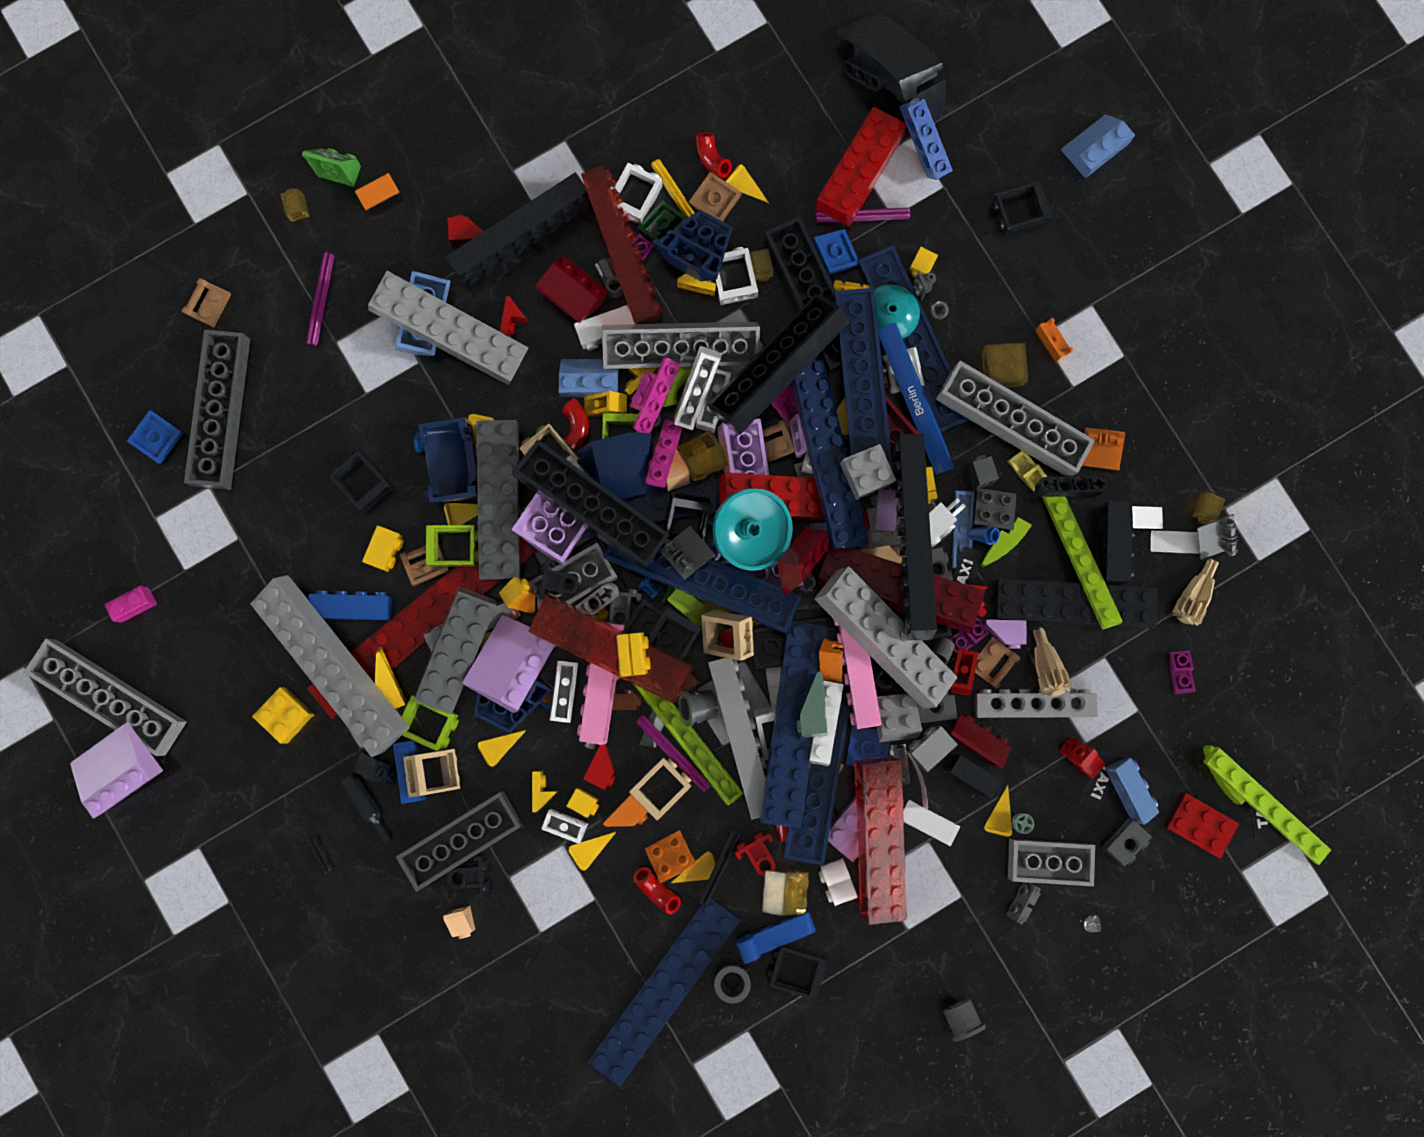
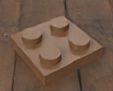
M710 172L690 199L689 205L697 211L702 210L724 221L741 197L742 192Z

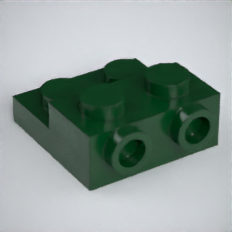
M662 200L641 222L637 229L651 241L659 240L667 235L666 232L670 229L674 230L682 225L681 222L687 219V217Z

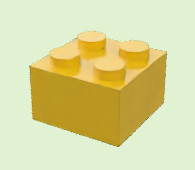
M280 687L252 717L280 744H286L315 714L288 688Z

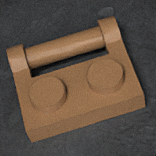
M198 278L197 286L186 307H183L181 312L214 328L231 293ZM206 288L208 289V292L199 310L196 313L193 310L202 292Z
M785 419L762 430L763 438L778 431L783 432V436L764 443L767 463L795 453L792 434Z
M438 542V561H446ZM426 546L409 553L404 552L400 554L412 586L450 571L449 567H429L426 565V559L411 565L410 560L426 554Z
M991 637L978 654L975 674L993 688L998 689L1002 679L1021 658L997 639ZM1003 655H1006L1008 660L995 677L991 678L989 676L990 672Z

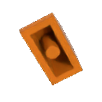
M631 794L603 825L606 827L635 826L637 823L641 825L649 817L646 815L648 811Z

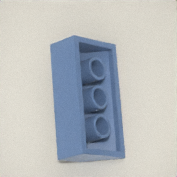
M412 271L410 278L412 285L446 302L450 280ZM400 327L395 350L412 355L434 356L436 346Z

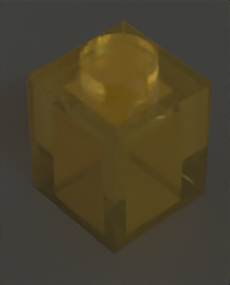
M288 189L285 193L280 194L285 214L291 222L310 217L305 197L299 189Z
M769 249L751 252L750 259L755 280L767 281L770 277H773Z
M1209 492L1201 494L1193 516L1204 524L1218 520L1225 499Z

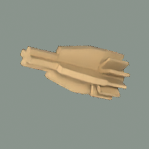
M1213 559L1207 560L1202 572L1198 576L1195 575L1183 591L1181 597L1178 598L1172 612L1174 616H1178L1177 619L1190 625L1194 623L1197 626L1201 624L1207 612L1206 608L1211 601L1215 583L1212 577L1219 564Z
M1043 628L1033 630L1037 647L1034 648L1035 666L1042 694L1044 696L1049 694V697H1051L1052 695L1059 696L1066 693L1065 690H1070L1072 686L1068 672H1066L1055 648L1048 643L1045 630Z

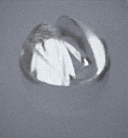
M1096 915L1087 917L1084 921V928L1088 932H1099L1101 930L1099 918Z

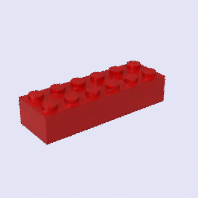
M873 107L817 198L816 210L850 227L905 136L906 123Z
M727 472L720 476V505L726 498L737 491L748 488L763 489L775 494L784 502L792 520L825 522L814 478Z

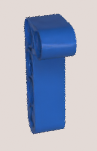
M805 911L736 940V945L743 963L746 964L759 959L763 953L812 934L816 929L809 911Z

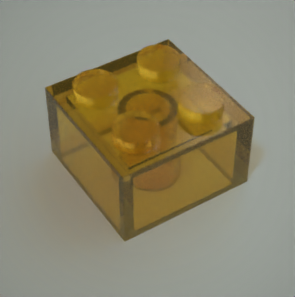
M1025 343L996 344L984 347L982 350L984 375L1004 387H1020L1028 382Z
M710 430L677 446V451L693 481L701 480L708 474L720 471L729 464L720 443Z
M789 869L767 870L765 873L762 912L782 916L804 914L807 907L808 872Z

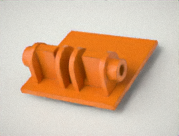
M1085 428L1084 434L1095 441L1082 466L1119 470L1125 432Z
M680 830L645 848L660 883L696 865V861Z

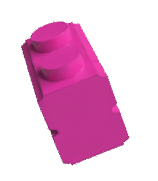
M138 586L132 591L107 602L105 607L113 622L122 623L157 604L148 587Z

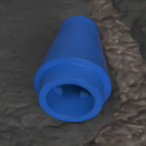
M993 525L975 527L969 530L970 539L988 545L997 543L1000 537L998 528H995Z

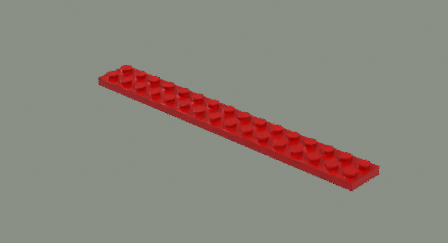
M520 537L522 565L539 550L536 548L529 549L528 542ZM477 562V567H455L354 649L351 655L375 683L376 652L378 648H382L391 669L394 670L426 643L423 635L424 632H430L432 628L443 624L458 586L485 595L502 580H479V562ZM312 684L307 688L329 717L334 719L338 714L316 686Z

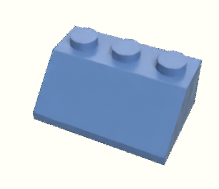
M1105 114L1064 146L1061 151L1086 178L1125 148L1135 134L1124 121Z
M561 359L559 370V394L561 398H584L606 391L619 393V369H603V359Z
M1125 757L1105 767L1130 819L1144 825L1159 813L1157 809L1158 803L1154 796H1150L1147 790L1149 785L1144 778H1141L1138 772L1140 768L1134 759Z

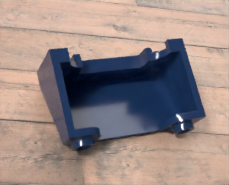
M466 417L418 424L419 430L416 431L418 442H422L425 446L430 481L428 488H425L426 499L430 503L478 499L477 456L474 453L476 444L471 421Z

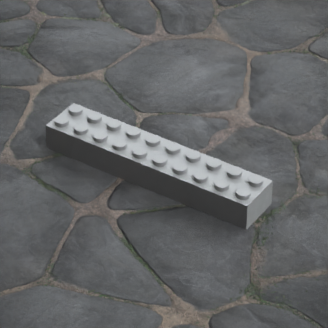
M288 575L273 578L250 604L369 755L374 757L385 752L409 726Z

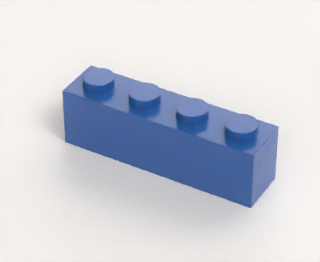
M316 591V594H309V602L323 619L391 620L392 597L386 596L385 592H374V596L367 595V592H355V595H347L346 591H335V595L328 594V591Z

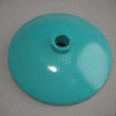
M889 284L874 289L878 330L896 322L902 339H905L915 330L919 321L920 309L916 298L909 290L899 285ZM889 307H894L896 311L891 312Z

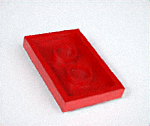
M1183 793L1165 828L1221 859L1239 823L1189 794Z

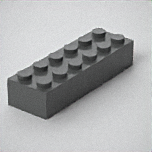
M458 586L416 689L414 701L450 714L453 713L464 686L462 682L473 664L496 608L495 599Z
M504 791L399 854L396 858L417 892L523 826V823Z

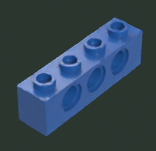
M915 98L900 106L899 108L927 177L937 180L952 172V167L925 99Z

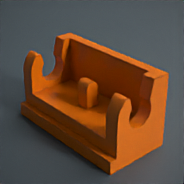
M389 173L355 191L366 211L400 193Z
M1051 318L1048 322L1040 324L1035 331L1054 361L1058 362L1074 350L1072 347H1069L1054 324L1055 320Z
M824 639L819 651L820 672H822L823 681L842 684L843 651L833 648H843V644Z

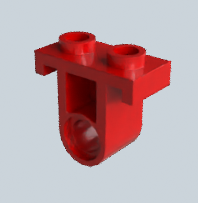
M1073 737L1066 741L1059 751L1092 780L1106 765L1095 749Z
M762 831L753 836L755 840L750 843L744 841L737 845V850L734 852L738 860L742 858L741 854L746 852L757 873L761 876H769L775 870V863L763 841L769 839L771 842L773 838L770 832L765 833ZM762 860H768L770 862V868L768 870H762L759 868V864Z

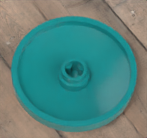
M756 488L743 489L726 498L717 510L713 522V538L721 556L733 566L751 571L762 570L775 564L788 549L793 532L791 515L784 502L775 494Z

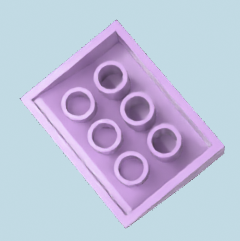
M537 493L512 528V531L561 566L586 530V528Z
M501 615L462 684L515 713L520 708L557 641L536 629Z
M128 722L70 763L81 802L93 819L112 808L163 771Z

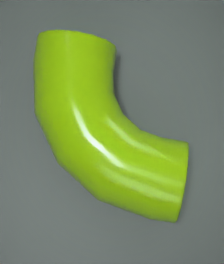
M679 367L662 407L678 405L677 392L679 388L686 384L692 367Z

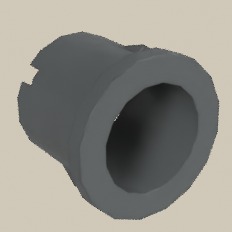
M712 690L693 691V693L681 691L679 694V712L685 726L690 727L694 723L698 724L702 721L717 718L718 709L714 707L718 706V702Z
M736 964L724 966L716 975L714 988L719 998L726 1003L733 1004L745 999L751 986L749 975L742 967ZM734 972L741 977V983L735 988V992H731V988L724 984L723 978L727 973Z
M971 999L960 1001L943 1010L953 1033L951 1037L953 1042L964 1040L986 1029V1025L981 1023Z

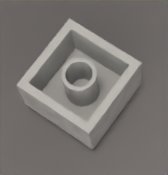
M880 444L847 457L840 463L856 500L889 487L896 482Z
M908 693L877 697L882 724L876 726L879 743L919 737L922 732L917 702Z
M930 726L922 733L924 737L921 740L916 739L908 746L910 750L907 753L912 755L922 771L928 772L958 745L941 726Z

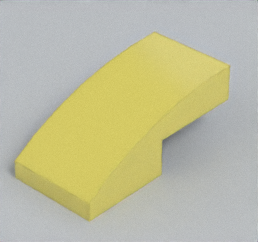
M1022 450L1007 461L1033 492L1035 491V484L1042 477H1047L1041 467L1035 464L1030 456Z

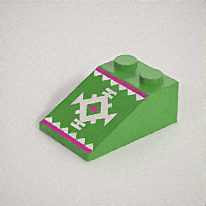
M319 148L303 151V157L318 177L352 187L355 186L361 168L355 156L351 154H338L337 151L330 148L327 150Z

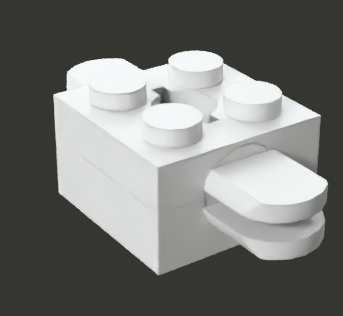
M959 498L954 500L947 508L940 503L929 513L932 548L941 541L940 535L944 537L956 527L953 524L957 521L955 516L966 507L962 504L953 513L950 512L960 501Z

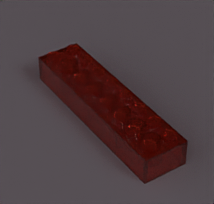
M603 165L581 173L634 323L648 324L661 319L660 313H662L659 302L654 300L653 295H656L652 283L647 281L646 277L649 276L646 266L640 261L643 258L640 248L633 242L636 240L633 229L627 225L629 217L626 210L620 205L623 201L620 193L614 188L616 181L610 170H606Z
M545 595L528 632L620 677L616 635L629 633L552 595ZM648 643L649 647L645 649L646 657L650 658L651 664L650 670H647L648 674L620 678L674 704L678 701L694 665Z
M894 756L855 760L861 918L868 925L907 920L902 762Z

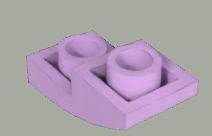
M882 489L878 491L876 530H897L896 505H898V498H895V490Z

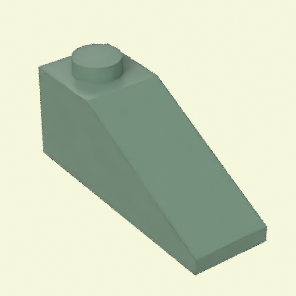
M817 672L800 713V720H797L798 733L802 734L803 738L828 736L822 672Z

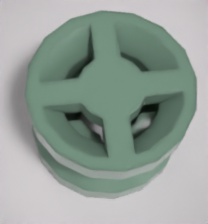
M1017 813L1011 820L1013 829L1019 833L1027 834L1034 828V820L1028 814Z

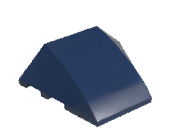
M699 210L682 221V225L676 229L667 231V235L659 240L655 239L652 241V245L673 267L701 282L717 280L733 227Z
M626 433L590 442L576 451L591 478L621 500L645 495L652 433Z
M537 677L520 708L515 713L477 692L474 715L510 733L554 689Z

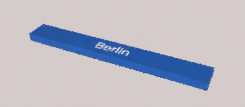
M896 322L879 329L880 341L916 429L920 434H924L925 451L935 475L955 468Z

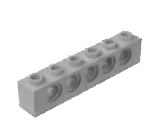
M1021 689L1019 693H1011V690H999V693H991V690H979V694H974V718L1098 717L1097 693H1090V689H1078V693H1071L1070 689L1065 690L1066 693L1059 696L1052 695L1049 697V694L1044 696L1041 689H1039V693H1031V689ZM994 698H997L1000 702V706L997 709L991 706V701ZM1013 698L1019 700L1020 705L1017 709L1011 706ZM1033 698H1036L1039 701V707L1037 709H1034L1031 706V701ZM1053 698L1059 701V706L1056 709L1051 706ZM1073 698H1076L1079 702L1076 709L1071 706Z

